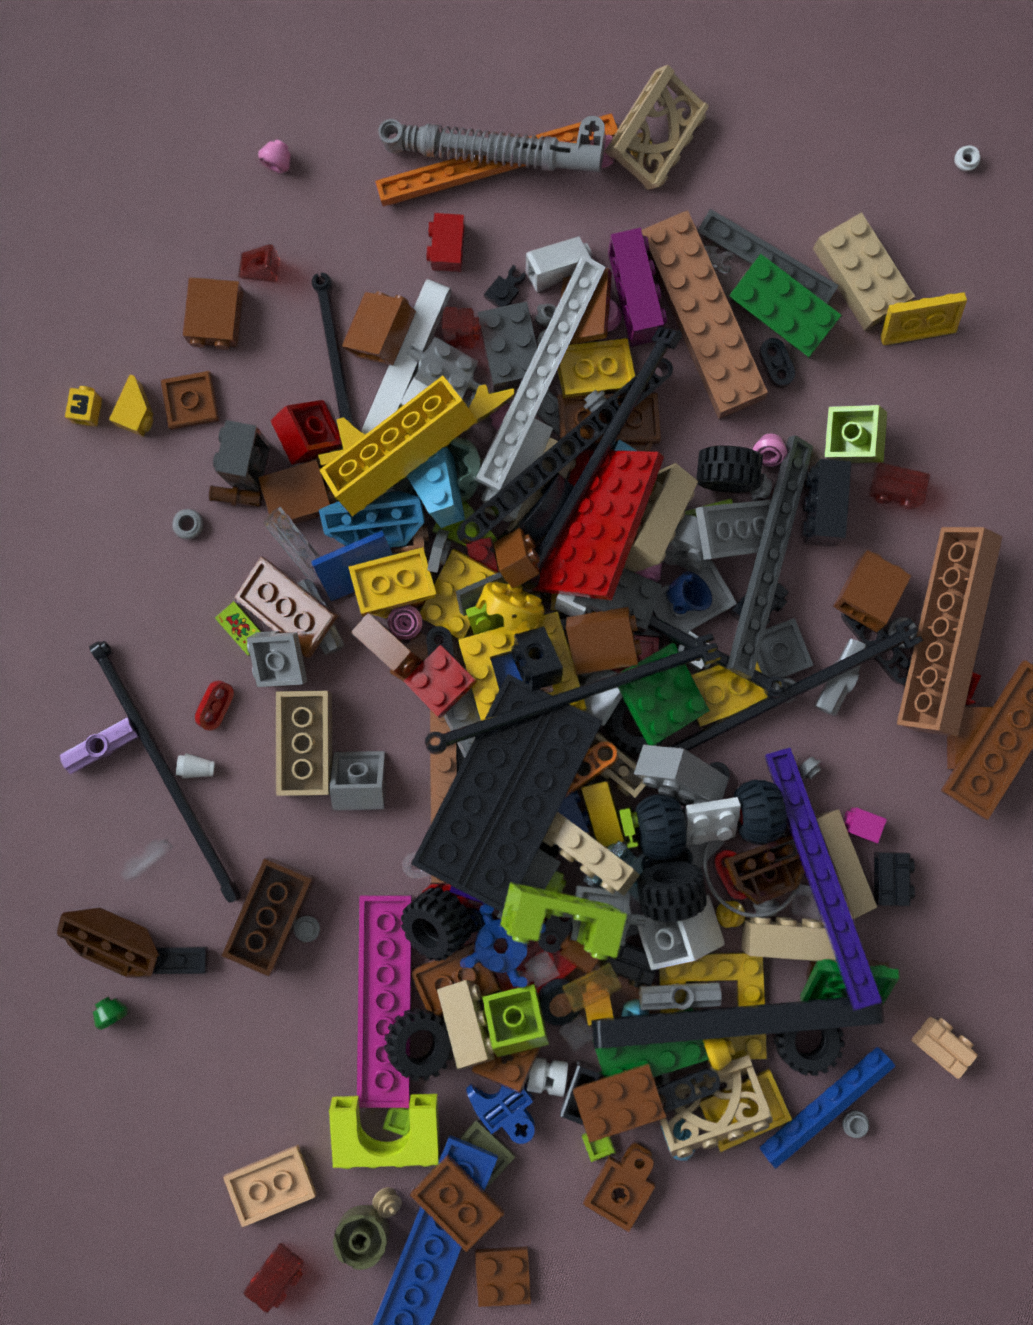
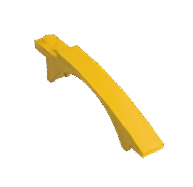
M486 384L478 386L475 397L469 406L470 411L477 419V422L472 426L511 401L515 396L514 389L489 394ZM344 417L336 419L343 450L319 455L322 466L328 464L365 435Z

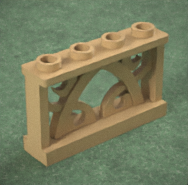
M669 65L655 70L604 151L609 157H614L634 175L647 190L659 188L666 182L668 171L679 161L681 157L679 155L683 147L691 142L693 131L706 118L705 112L709 108L706 102L704 103L674 74L675 71ZM666 85L678 95L676 98H672ZM656 101L659 103V108L664 106L659 112L654 109ZM680 101L685 102L690 107V113L686 119L682 117V112L686 110L685 108L676 110L675 105ZM666 114L669 133L668 141L660 144H648L650 130L645 118L647 116L658 118ZM639 129L643 131V136L640 138L636 135ZM626 149L638 153L636 161L625 151ZM644 154H648L646 157L648 167L651 166L652 160H655L657 163L652 173L644 169Z
M749 1055L732 1060L721 1071L714 1070L720 1078V1083L725 1082L727 1084L725 1091L732 1090V1093H722L718 1090L713 1093L717 1098L730 1100L724 1115L718 1123L706 1121L692 1114L698 1108L701 1099L694 1101L688 1108L681 1106L674 1109L677 1115L669 1123L666 1118L660 1119L672 1157L684 1158L692 1155L694 1149L703 1147L704 1150L716 1147L720 1140L728 1138L729 1141H733L743 1137V1132L752 1129L754 1132H759L769 1128V1123L773 1122L772 1115ZM708 1074L703 1075L704 1080L700 1083H696L695 1078L691 1079L690 1081L695 1087L696 1094L701 1092L698 1088L701 1085L711 1088L715 1077L710 1078ZM748 1074L755 1093L741 1092L742 1075ZM683 1083L677 1086L675 1092L679 1098L684 1099L685 1095L691 1093V1089L687 1084ZM659 1094L661 1103L666 1102L665 1096ZM741 1098H749L757 1103L759 1108L754 1117H744L742 1114L743 1110L751 1108L746 1103H740ZM735 1116L739 1122L730 1125ZM681 1119L686 1121L681 1127V1134L686 1129L691 1131L690 1138L685 1141L678 1140L673 1135L674 1126ZM699 1129L708 1133L699 1136Z

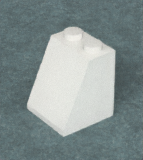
M709 894L706 895L707 906L704 907V910L698 913L697 916L687 920L660 922L647 917L646 920L636 919V921L646 922L645 927L638 925L637 927L651 970L695 961L725 945Z

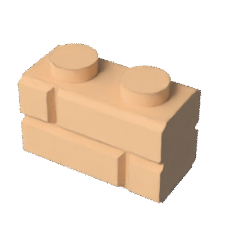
M929 1017L911 1041L957 1079L961 1078L968 1069L967 1067L977 1058L978 1054L971 1049L974 1044L963 1035L957 1038L951 1032L953 1027L941 1017L938 1021Z

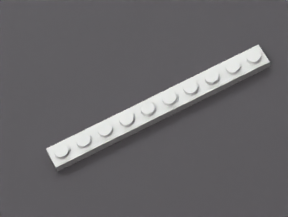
M586 255L580 258L475 478L476 481L497 492L500 491L604 272L605 266Z

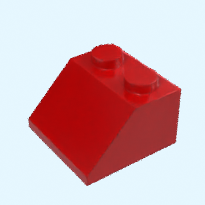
M324 400L286 405L270 420L292 465L312 461L318 458L319 455L342 446L339 430Z

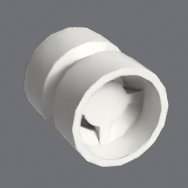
M536 1057L528 1076L527 1092L541 1094L544 1090H547L549 1095L563 1097L568 1062L553 1060L551 1063H548L545 1058Z

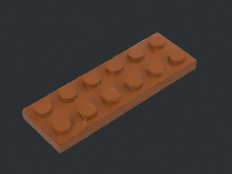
M1026 660L1020 663L940 790L984 820L990 818L1033 749V665Z

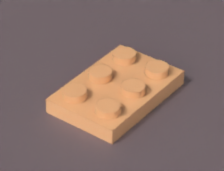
M298 1145L227 1173L223 1177L241 1227L315 1198L317 1195Z

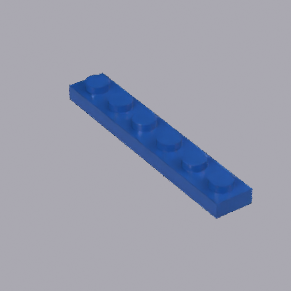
M877 1046L769 1138L759 1149L775 1169L778 1168L896 1067L895 1064Z

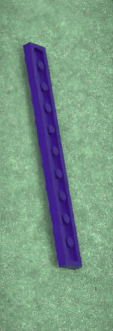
M791 748L766 754L767 766L773 783L779 788L783 796L787 813L786 819L853 1010L879 1004L882 1001Z

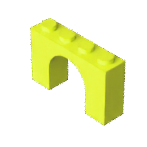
M411 1094L409 1106L410 1129L407 1135L391 1142L375 1140L363 1130L360 1123L359 1096L332 1097L329 1118L333 1168H377L380 1166L400 1168L415 1165L423 1167L438 1165L440 1141L437 1094Z

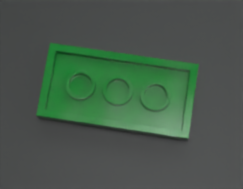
M687 1008L676 1012L693 1011V1009ZM703 1040L595 1048L604 1078L647 1063L649 1064L652 1076L656 1077L709 1060Z

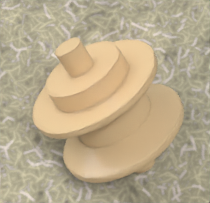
M391 1187L381 1189L376 1193L372 1201L374 1209L377 1210L381 1218H389L395 1215L402 1204L401 1198L396 1195V1191Z

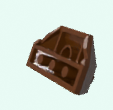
M792 834L724 860L734 886L756 905L797 889L805 872Z
M100 907L63 912L61 914L56 934L61 939L64 938L67 944L80 957L125 977H151L154 973L159 954L147 928Z

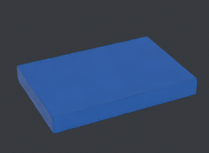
M380 531L311 562L330 600L334 601L355 592L349 566L391 556L393 553L383 531Z

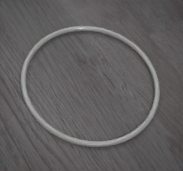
M712 841L707 842L703 855V869L707 884L717 900L732 912L751 918L767 917L784 909L794 898L797 889L792 891L789 898L780 907L762 914L746 913L733 908L718 895L710 881L707 870V855Z

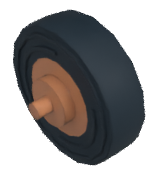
M552 980L544 985L538 993L543 1019L554 1026L572 1022L582 1010L583 997L581 991L570 980Z

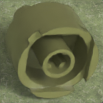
M359 1205L345 1212L339 1221L333 1239L334 1252L339 1261L356 1270L368 1269L377 1264L385 1252L389 1239L387 1219L381 1218L373 1205Z

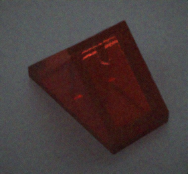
M267 244L241 253L238 277L277 283L280 258L274 245Z

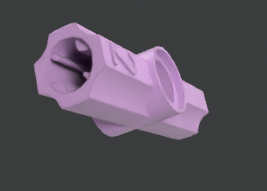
M127 717L98 734L90 735L86 741L62 753L60 761L69 774H74L102 757L110 756L113 751L139 736ZM99 739H102L104 749L99 753L95 745Z

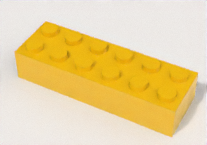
M442 375L319 471L335 498L353 517L398 481L404 479L411 471L425 463L432 455L446 447L462 432L468 430L477 422V419Z

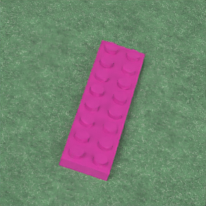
M412 895L359 896L357 1096H359V1108H409L410 1077L402 1076L390 1063L384 1045H387L384 1038L385 1034H389L388 1026L390 1023L394 1025L396 1022L394 1018L398 1015L402 1017L405 1015L404 1011L406 1010L411 1011V943L406 939L405 931L402 930L401 925L403 922L401 921V915H403L402 911L412 902ZM411 1036L408 1038L405 1048L406 1054L409 1057Z

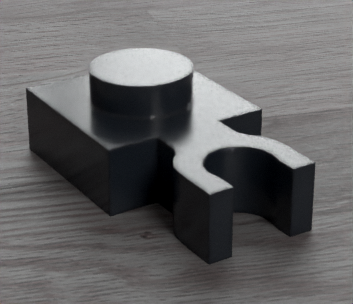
M514 264L509 269L506 279L499 275L484 293V298L497 308L510 305L519 294V290L515 286L520 285L526 279V273L524 272L518 278L513 277V273L516 271Z

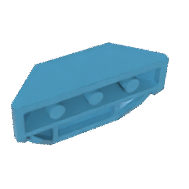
M401 491L386 492L380 495L353 517L339 501L319 510L324 535L334 538L345 546L380 531H383L390 547L406 546L425 522L420 497Z

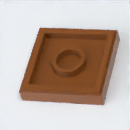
M210 371L161 379L168 428L170 430L220 421Z

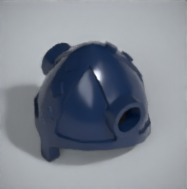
M690 571L682 573L672 581L666 591L667 599L673 605V610L677 614H685L687 611H704L712 604L710 588L700 576Z

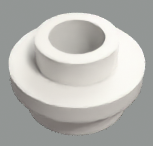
M974 146L960 148L955 154V164L963 171L974 170L980 162L978 149ZM963 157L969 158L970 162L965 161Z

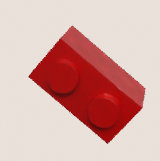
M434 213V221L429 222L428 236L432 237V246H427L426 260L431 262L432 270L462 272L465 233L464 215Z

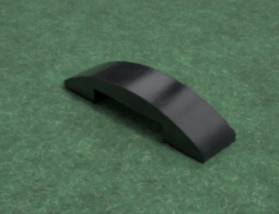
M560 473L554 475L541 490L543 496L511 532L521 528L525 535H531L536 544L551 528L574 485ZM505 530L497 540L501 539L502 537L506 536L511 532ZM494 544L490 547L493 553H495Z

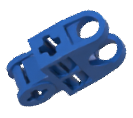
M473 1084L466 1088L476 1114L491 1134L500 1127H503L510 1138L518 1144H525L533 1138L535 1122L526 1107L534 1101V1097L530 1092H527L525 1085L521 1094L502 1085L500 1090L494 1094H486L482 1090L479 1091ZM517 1123H520V1125L527 1124L526 1131L524 1132L522 1129L517 1131Z

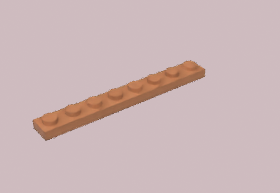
M430 709V733L435 731L443 734L451 731L444 716L438 718ZM439 738L431 740V745L433 746L440 743ZM456 743L447 746L441 754L433 755L430 753L431 823L457 774ZM431 875V884H447Z

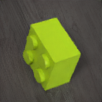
M880 405L829 407L825 458L828 460L850 461L851 463L884 462L887 411Z
M534 984L482 997L492 1049L497 1057L549 1045L539 996Z

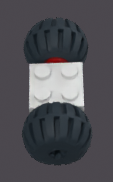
M755 779L739 786L734 792L733 798L686 805L685 817L680 803L675 798L667 795L647 797L636 806L635 812L637 813L640 826L636 828L640 848L647 857L656 860H669L683 852L686 845H700L705 842L725 841L735 838L736 829L744 840L753 844L764 845L776 841L786 830L787 813L779 788L769 781Z

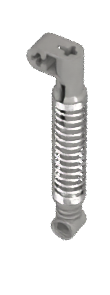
M588 116L583 119L579 126L577 143L562 142L556 137L550 136L544 138L543 135L539 139H537L536 135L529 138L528 134L521 137L519 133L514 136L511 132L506 135L503 131L498 135L495 130L491 134L488 130H485L482 134L480 129L474 132L472 128L466 131L464 127L459 130L456 126L451 130L448 125L443 129L440 124L435 125L432 123H427L419 128V126L413 127L412 125L401 124L395 119L383 121L378 129L379 137L385 149L393 154L400 153L406 149V151H418L425 157L435 158L439 151V157L442 159L444 151H447L448 159L451 158L452 152H455V159L457 161L460 153H463V160L465 162L467 154H471V161L473 162L475 155H478L479 163L482 162L484 155L486 156L487 164L490 163V160L494 161L495 165L500 161L503 166L506 162H509L511 167L514 163H518L519 168L521 164H526V168L529 165H534V169L537 166H542V170L553 171L555 168L600 173L606 143L605 125L603 120L597 116ZM446 128L449 129V133H445ZM462 130H464L465 135H460ZM470 131H472L473 136H469ZM478 131L480 132L481 137L476 136ZM592 132H594L595 145H590L589 136L592 135ZM397 134L395 138L388 139L390 135Z

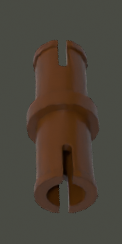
M211 485L209 488V501L231 503V506L236 507L240 504L260 508L262 491L242 490L238 486L226 488Z

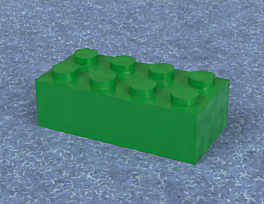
M762 254L758 256L729 295L738 305L808 358H810L842 316Z

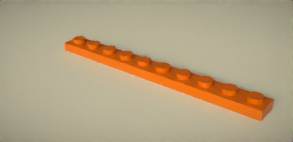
M612 113L600 116L599 118L603 120L605 125V134L614 137L618 128ZM581 122L537 134L536 137L539 139L542 135L544 138L550 136L556 137L562 142L577 143ZM592 132V135L589 136L590 141L594 139V132ZM467 154L465 162L463 156H460L457 161L453 158L379 179L375 183L382 207L517 169L519 168L518 163H514L511 167L509 162H506L503 166L500 161L495 165L494 161L490 160V163L487 164L486 156L484 155L481 163L478 161V155H475V159L472 162L471 154Z

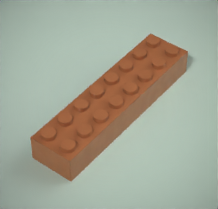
M686 210L641 230L642 235L647 236L649 242V251H646L649 260H653L656 277L679 330L682 332L683 339L718 419L765 400L768 391L689 211Z
M941 527L919 623V632H917L916 636H922L924 641L914 645L897 725L918 732L958 737L1003 536L985 527Z

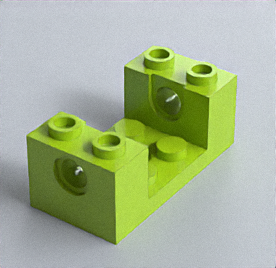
M510 882L500 925L507 931L508 935L513 936V940L521 943H529V939L538 941L545 910H547V913L556 916H563V912L573 915L574 919L581 921L577 942L584 945L585 951L590 952L592 957L607 960V956L617 958L627 917L626 913L612 904Z

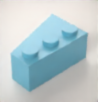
M446 446L407 475L429 514L441 528L465 520L460 489L457 485L458 478L454 456Z

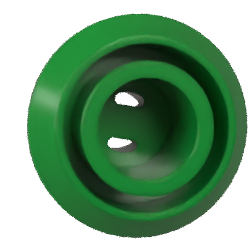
M109 996L96 1003L97 1010L93 1011L95 1027L103 1030L128 1014V1007L117 998L111 1000Z

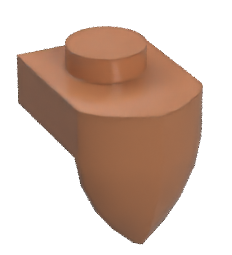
M421 526L413 536L414 545L395 549V553L399 554L423 547L426 556L424 541H429L427 526Z

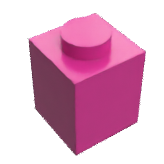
M853 807L845 813L843 818L849 834L872 843H879L887 820Z

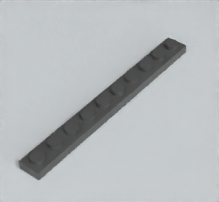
M796 435L788 437L787 455L781 463L726 668L744 678H753L813 450L811 444Z

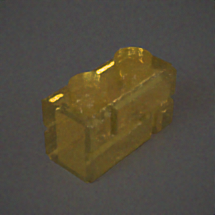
M608 963L600 967L599 970H594L562 986V989L573 1012L576 1013L620 991L622 986L611 964Z

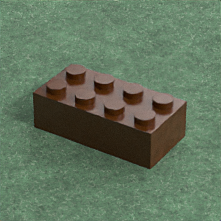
M272 857L264 858L221 956L268 977L274 974L316 877Z

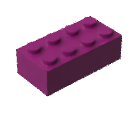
M641 227L611 234L608 256L630 347L653 342L651 339L660 326L664 327V323H667L665 309L660 308L658 299H661L660 287L658 284H654L652 276L655 275L653 260H648L646 252L649 251L648 238L642 235Z

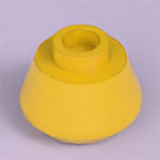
M715 1038L703 1040L712 1069L721 1071L732 1061L731 1056L735 1054L730 1039Z

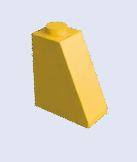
M609 780L582 787L597 842L608 850L619 848L620 842H624L625 839Z

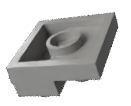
M256 632L247 638V650L251 656L252 674L256 679L257 687L303 685L307 682L298 632Z

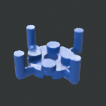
M487 904L481 905L479 913L482 915L485 925H483L476 936L474 953L461 959L460 966L466 969L480 963L484 968L492 972H507L513 987H526L527 979L520 977L516 968L527 955V943L513 940V936L508 935L507 931L500 925L501 919L494 920L491 914L494 908ZM542 923L540 933H543L546 930V926L544 923ZM498 938L505 940L507 944V949L503 954L497 953L494 949V942Z

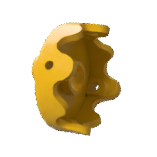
M500 582L485 584L476 604V608L481 609L486 603V611L489 615H502L505 628L511 631L516 629L523 621H527L529 629H536L545 609L541 603L542 600L535 595L523 591L521 585L512 589L509 584Z

